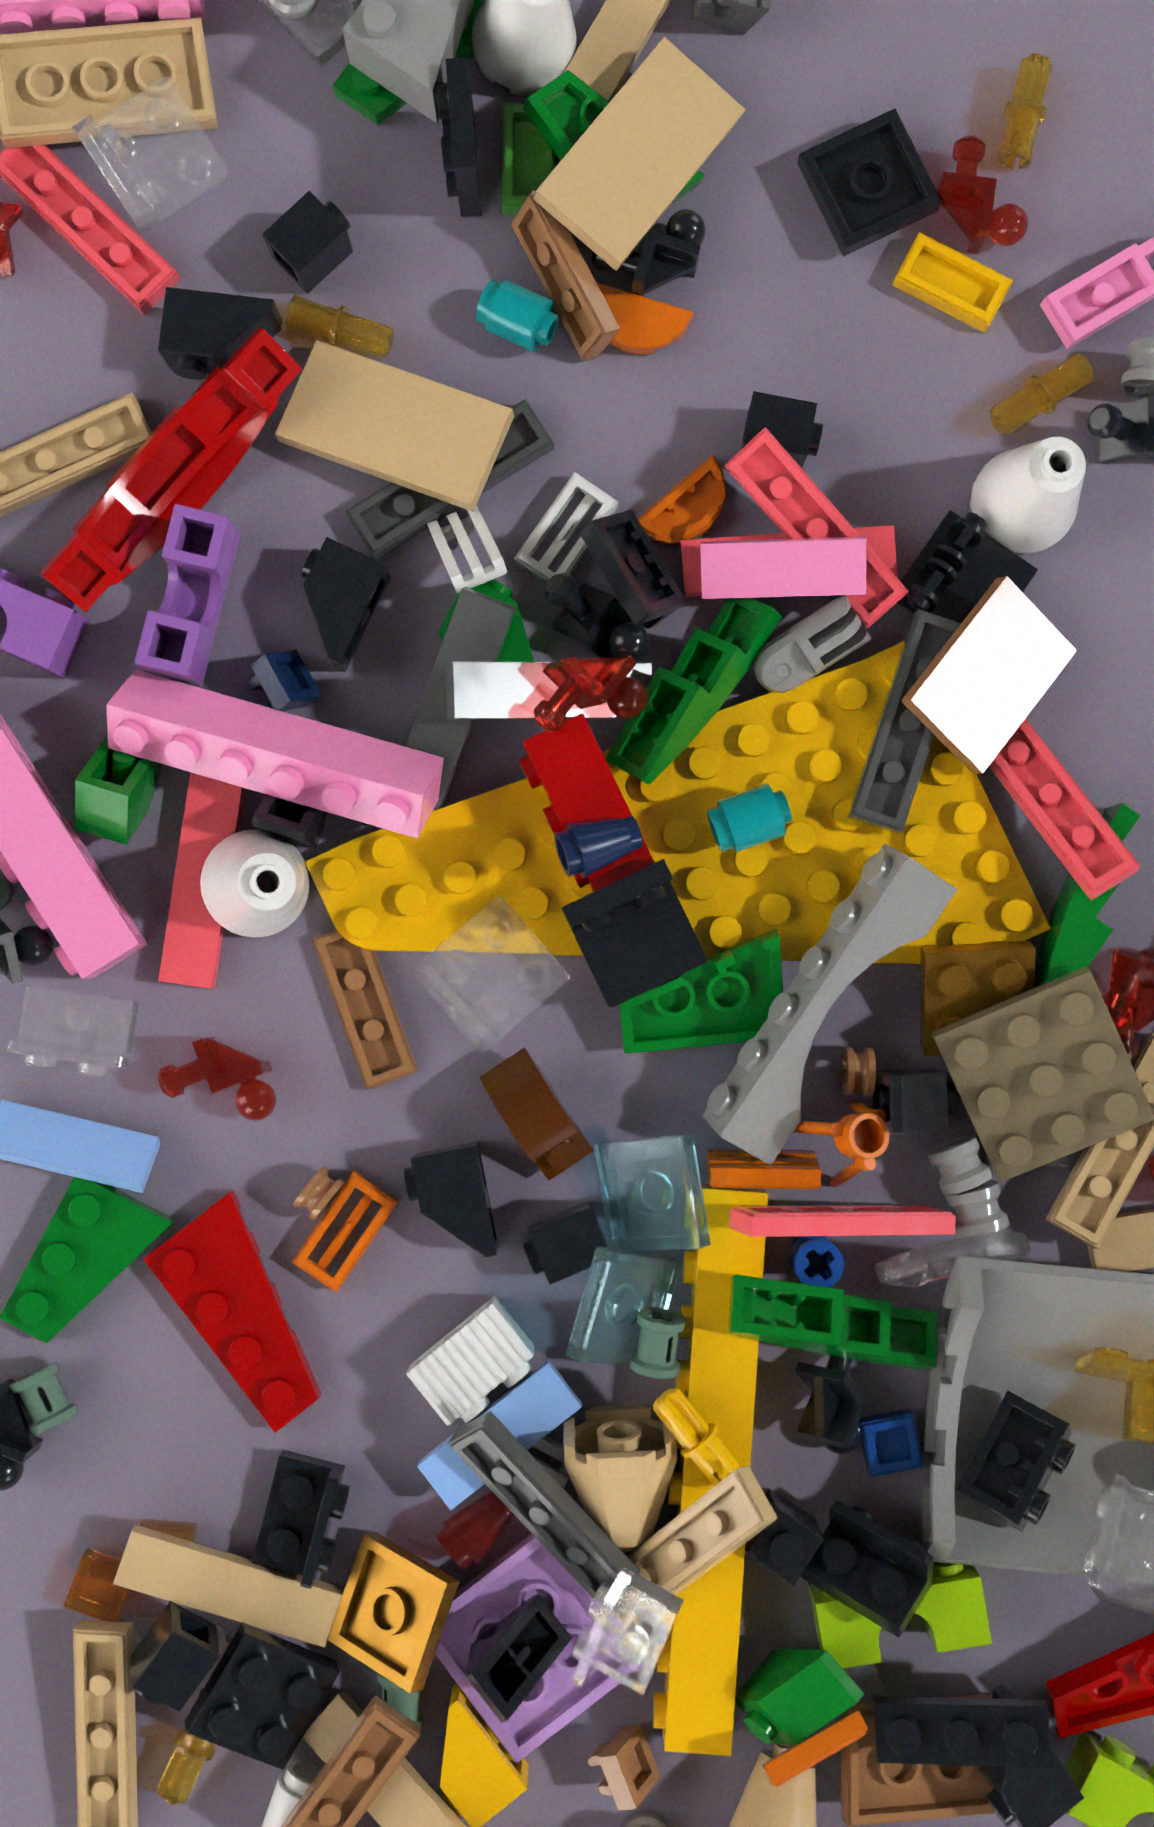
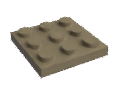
M1087 966L931 1032L999 1183L1154 1120L1150 1104L1092 972Z

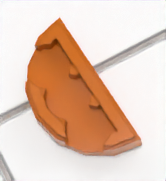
M597 283L620 327V330L609 344L626 353L650 355L654 354V350L668 347L675 340L678 341L684 336L693 319V311Z
M714 454L638 518L650 541L667 546L680 545L681 540L697 539L705 535L718 520L726 494L724 472Z
M859 1710L813 1733L797 1745H792L768 1760L762 1767L771 1785L778 1787L866 1735L865 1731L869 1729Z

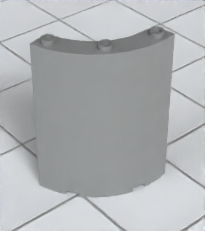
M957 1256L942 1300L943 1307L951 1309L947 1328L937 1327V1368L929 1371L927 1381L922 1451L932 1452V1463H930V1486L920 1485L921 1544L933 1556L934 1562L1154 1583V1274ZM1007 1390L1069 1423L1072 1433L1069 1441L1076 1444L1073 1456L1064 1473L1061 1475L1053 1471L1044 1488L1045 1492L1051 1494V1498L1039 1523L1034 1525L1028 1521L1023 1532L1011 1527L1008 1521L964 1497L956 1490Z

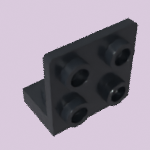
M664 859L561 907L609 1007H615L705 964L707 961V957L671 884L673 877Z

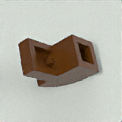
M525 1047L479 1077L494 1106L531 1162L534 1161L549 1181L594 1151Z

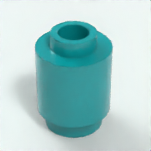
M495 280L489 281L480 296L476 309V320L485 324L487 332L531 352L536 351L541 344L544 346L549 345L559 323V315L554 313L553 300L509 280H504L502 283Z
M767 783L717 801L718 807L706 811L711 832L720 852L733 848L734 852L737 853L786 835L785 823L792 821L791 811L782 790L773 793Z

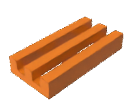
M707 1149L706 1168L710 1186L713 1188H821L822 1169L818 1166L819 1162L815 1151L781 1150L770 1166L744 1150Z
M354 1170L292 1263L337 1293L399 1202V1199L392 1194H387L381 1190L382 1188L374 1182L371 1183L364 1178V1175ZM356 1188L365 1194L316 1264L309 1259V1256ZM373 1200H375L382 1207L335 1276L326 1271Z

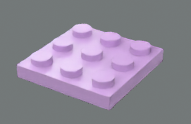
M533 1534L529 1535L456 1591L435 1655L516 1763L649 1661L648 1652L630 1629L623 1631L608 1599L604 1598L595 1601ZM539 1594L572 1639L508 1721L501 1722L466 1677L470 1646L530 1597Z

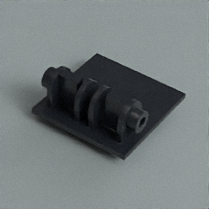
M949 510L901 580V583L909 592L897 603L912 614L919 609L962 623L996 578L1008 576L1023 592L1038 569L985 534L983 528L986 526V522L979 515L968 512L965 518H962Z

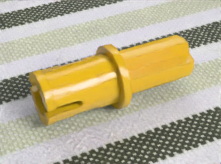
M670 1388L655 1400L653 1411L682 1445L680 1454L685 1459L691 1458L713 1486H716L737 1468L743 1467L717 1436L718 1427L714 1423L707 1424L679 1389Z

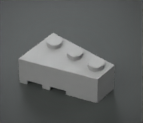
M363 0L342 29L350 64L426 117L438 123L440 115L437 83L447 82L445 59L456 58L462 32L467 27L474 0Z

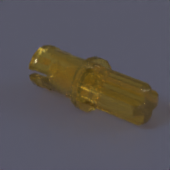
M1031 53L1029 57L1021 60L1013 98L1005 104L1004 114L1008 119L997 161L1008 168L1014 169L1016 156L1020 157L1019 169L1027 168L1031 165L1039 123L1046 119L1047 109L1043 104L1053 64L1050 58L1042 56L1040 53Z
M294 295L287 309L285 324L288 330H295L321 338L338 348L343 345L381 358L389 354L392 348L394 330L390 326L349 314V309L346 306L340 305L336 309Z
M1075 353L1042 376L1033 374L1026 380V386L991 408L989 413L993 427L1002 435H1008L1041 413L1050 415L1056 410L1057 403L1094 381V374L1090 363L1082 354Z
M186 1726L184 1730L178 1731L173 1739L175 1750L157 1787L158 1795L164 1798L166 1803L170 1805H175L176 1803L183 1804L187 1801L204 1762L211 1760L216 1751L213 1743L187 1734Z

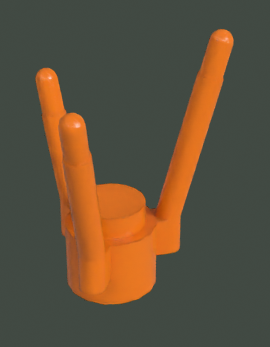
M852 1101L850 1109L856 1114L844 1116L838 1123L801 1121L794 1132L832 1136L841 1154L848 1158H854L855 1161L830 1179L829 1182L832 1187L844 1184L862 1171H872L876 1168L875 1158L880 1156L889 1144V1130L884 1122L886 1119L884 1110L871 1109L863 1103Z

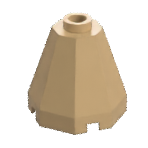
M641 1404L595 1406L585 1411V1422L576 1427L575 1417L565 1421V1467L584 1511L622 1552L637 1549L642 1543L653 1536L677 1461L676 1438L663 1422L651 1419V1408Z

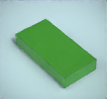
M503 103V215H517L530 192L539 188L556 165V153L523 110L525 103Z

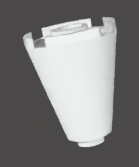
M485 0L475 17L472 29L474 59L484 77L493 84L495 80L502 86L509 88V93L518 96H530L563 74L577 48V36L569 0Z
M1050 437L1007 450L992 458L982 468L975 480L970 500L971 512L979 515L986 522L983 532L1015 554L1027 555L1044 551L1057 543L1069 531L1077 514L1086 469L1085 456L1082 450L1070 439Z
M245 830L228 836L213 848L204 862L200 886L204 904L216 922L232 933L254 938L276 934L290 926L298 918L308 899L310 878L302 855L288 840L264 830ZM262 871H265L271 880V887L268 893L260 891L256 884L257 876Z

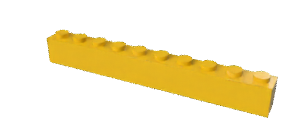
M698 1182V1196L688 1195L686 1228L695 1229L694 1250H685L683 1257L682 1280L683 1283L692 1285L690 1305H681L680 1313L686 1317L684 1330L679 1332V1338L688 1339L687 1359L677 1360L680 1364L679 1374L675 1377V1388L684 1394L707 1424L714 1423L718 1427L717 1436L743 1467L749 1465L751 1467L759 1340L728 1333L732 1276L734 1274L763 1278L766 1237H751L730 1229L729 1213L733 1206H768L769 1193L765 1189L713 1188L710 1186V1183ZM676 1439V1447L681 1449L682 1445ZM681 1454L679 1470L673 1471L668 1486V1504L677 1505L676 1517L714 1487L691 1458L685 1459ZM745 1544L660 1608V1616L669 1617L668 1637L658 1636L656 1671L665 1673L664 1693L654 1692L652 1723L653 1728L662 1729L664 1751L732 1755Z

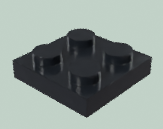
M468 57L445 59L447 82L437 83L439 115L440 119H442L443 136L441 137L443 168L444 172H446L448 197H458L461 217L482 216L475 117Z
M896 108L799 154L797 165L843 257L938 212L942 204V200Z
M242 1622L185 1719L187 1734L284 1770L340 1673L337 1662L329 1657Z

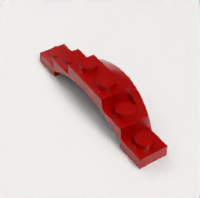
M257 328L222 368L216 367L181 407L175 406L105 485L108 489L72 528L76 532L39 573L86 613L109 586L119 584L164 546L175 504L201 510L246 454L277 407L279 395L302 371V368L263 328Z

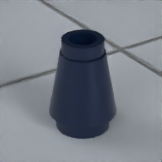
M633 816L567 823L566 830L554 834L557 854L561 866L568 877L580 874L582 878H585L632 853V851L642 848L640 829Z

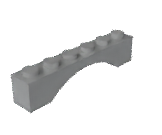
M885 843L878 853L867 860L861 871V879L847 900L842 901L834 909L830 917V925L817 945L810 948L804 954L799 964L798 973L786 991L774 999L768 1011V1018L756 1036L743 1045L737 1058V1064L725 1082L718 1085L711 1093L707 1102V1109L702 1117L721 1138L771 1166L801 1122L800 1094L805 1062L814 1036L830 1007L846 987L872 963L904 944L925 937L957 891L955 887L908 855Z

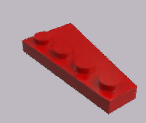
M232 1190L143 1260L271 1429L276 1433L320 1398L321 1392L296 1333L289 1326L280 1305L282 1303L274 1282L271 1283L259 1256L261 1253L253 1233H250L240 1211L241 1205L235 1191Z
M1154 1633L1045 1682L1051 1721L1059 1738L1154 1714Z

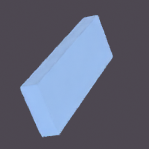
M1 1099V1160L143 1193L160 1147L159 1137Z
M548 1359L468 1423L491 1411L528 1450L582 1408V1402ZM453 1434L419 1460L417 1464L419 1470L450 1510L485 1484L448 1444Z

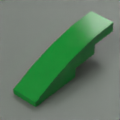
M727 598L708 632L698 628L694 630L671 671L660 666L658 667L605 758L606 762L650 785L686 749L720 709L753 664L782 616L773 607L752 598Z
M1124 803L1106 808L1102 815L1121 841L1125 839L1141 816ZM1068 874L1048 922L1051 929L1045 931L1037 956L1034 988L1082 967H1088L1113 932L1112 928L1100 921L1096 916L1119 884L1090 901L1071 874Z
M735 1274L732 1276L728 1329L730 1334L819 1354L925 1371L937 1368L938 1312L891 1306V1301L844 1295V1289Z

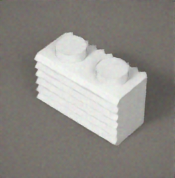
M493 1296L409 1365L406 1375L447 1426L459 1417L464 1423H467L490 1403L486 1395L491 1390L495 1389L501 1382L507 1388L513 1386L532 1369L533 1366L529 1360L534 1356L535 1346L505 1307Z

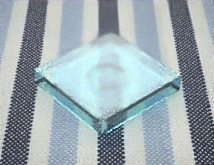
M693 1134L604 1141L594 1144L610 1252L701 1249L711 1245Z
M597 1246L565 1355L578 1362L630 1365L631 1356L637 1353L641 1328L637 1323L639 1310L646 1307H658L669 1310L683 1262L670 1256Z

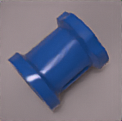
M798 1236L790 1245L789 1264L793 1272L804 1284L831 1287L842 1277L844 1270L843 1256L840 1250L826 1236ZM813 1249L818 1254H823L822 1260L826 1264L819 1271L813 1266H809L810 1263L806 1258L807 1253Z

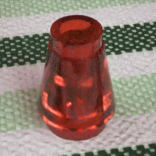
M491 1491L443 1521L445 1528L436 1535V1538L456 1564L465 1571L473 1562L477 1565L480 1564L510 1523L514 1514Z

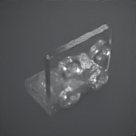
M167 76L97 122L89 115L72 127L135 225L143 234L229 177V171L172 79Z
M502 897L495 898L417 964L412 974L481 1055L486 1053L511 1029L569 980V973Z

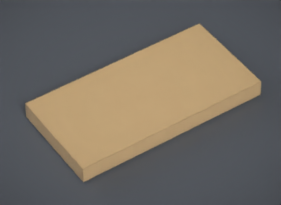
M201 17L0 34V137L4 148L218 129Z
M664 36L539 186L533 200L617 271L741 119L746 109Z
M316 340L275 432V436L280 443L474 512L513 421L514 414L510 407Z

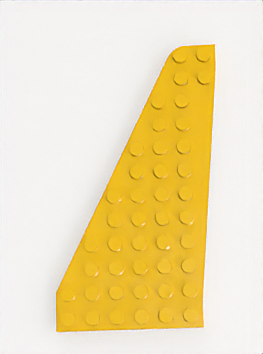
M905 641L862 661L811 678L791 691L785 693L771 692L717 711L686 749L650 785L607 763L632 816L639 826L654 862L656 863L662 859L665 860L673 877L671 884L707 958L777 929L780 934L781 961H801L804 954L810 948L817 945L829 927L830 917L834 909L842 901L847 900L861 879V871L867 860L878 853L884 843L908 855L955 887L957 891L925 937L898 947L874 963L921 964V947L1020 942L1051 929L977 774H973L935 735L902 833L897 834L847 817ZM610 749L602 752L604 758H606ZM527 778L432 811L418 838L387 829H380L352 839L305 861L335 928L346 940L361 948L375 951L584 956L561 907L591 894L593 891L589 884L579 888L574 876L568 877L565 874L557 854L554 834L542 811L543 808L551 804L542 785L532 789ZM766 783L769 784L773 793L782 790L792 815V821L785 823L786 835L737 853L734 852L733 848L720 852L711 832L706 811L718 807L717 801Z

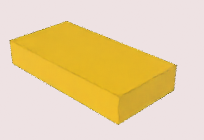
M919 232L892 286L985 333L1013 280Z

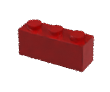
M583 713L523 741L527 756L518 759L531 788L535 789L542 785L551 805L543 808L542 811L553 834L566 830L567 823L632 816ZM642 837V848L632 851V853L585 878H582L580 874L573 876L579 888L589 884L592 891L595 892L655 862Z

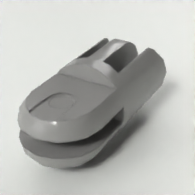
M838 596L763 646L754 661L753 669L756 679L766 690L777 693L791 691L871 640L867 630L860 627L861 620L857 613L849 610L851 604L847 596Z

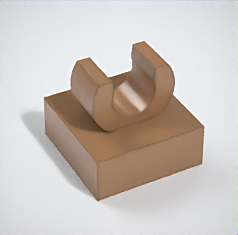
M641 1724L623 1726L610 1743L599 1745L587 1759L589 1766L601 1765L605 1778L599 1784L598 1790L603 1795H612L618 1810L637 1809L661 1777Z

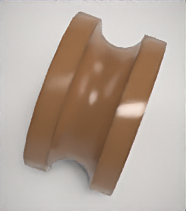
M844 1047L841 1060L843 1094L852 1096L855 1090H861L865 1096H873L876 1082V1060L873 1048L864 1047L863 1052L856 1053L853 1047Z
M322 1166L292 1204L297 1209L299 1207H306L310 1212L309 1218L312 1221L318 1218L345 1183L340 1178L338 1180L330 1179L328 1176L329 1169L325 1166Z

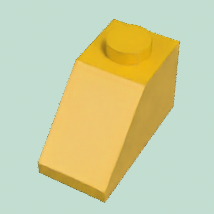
M455 1682L452 1687L448 1711L440 1795L459 1818L463 1817L470 1827H481L527 1790L529 1764L525 1758L518 1763L513 1760Z

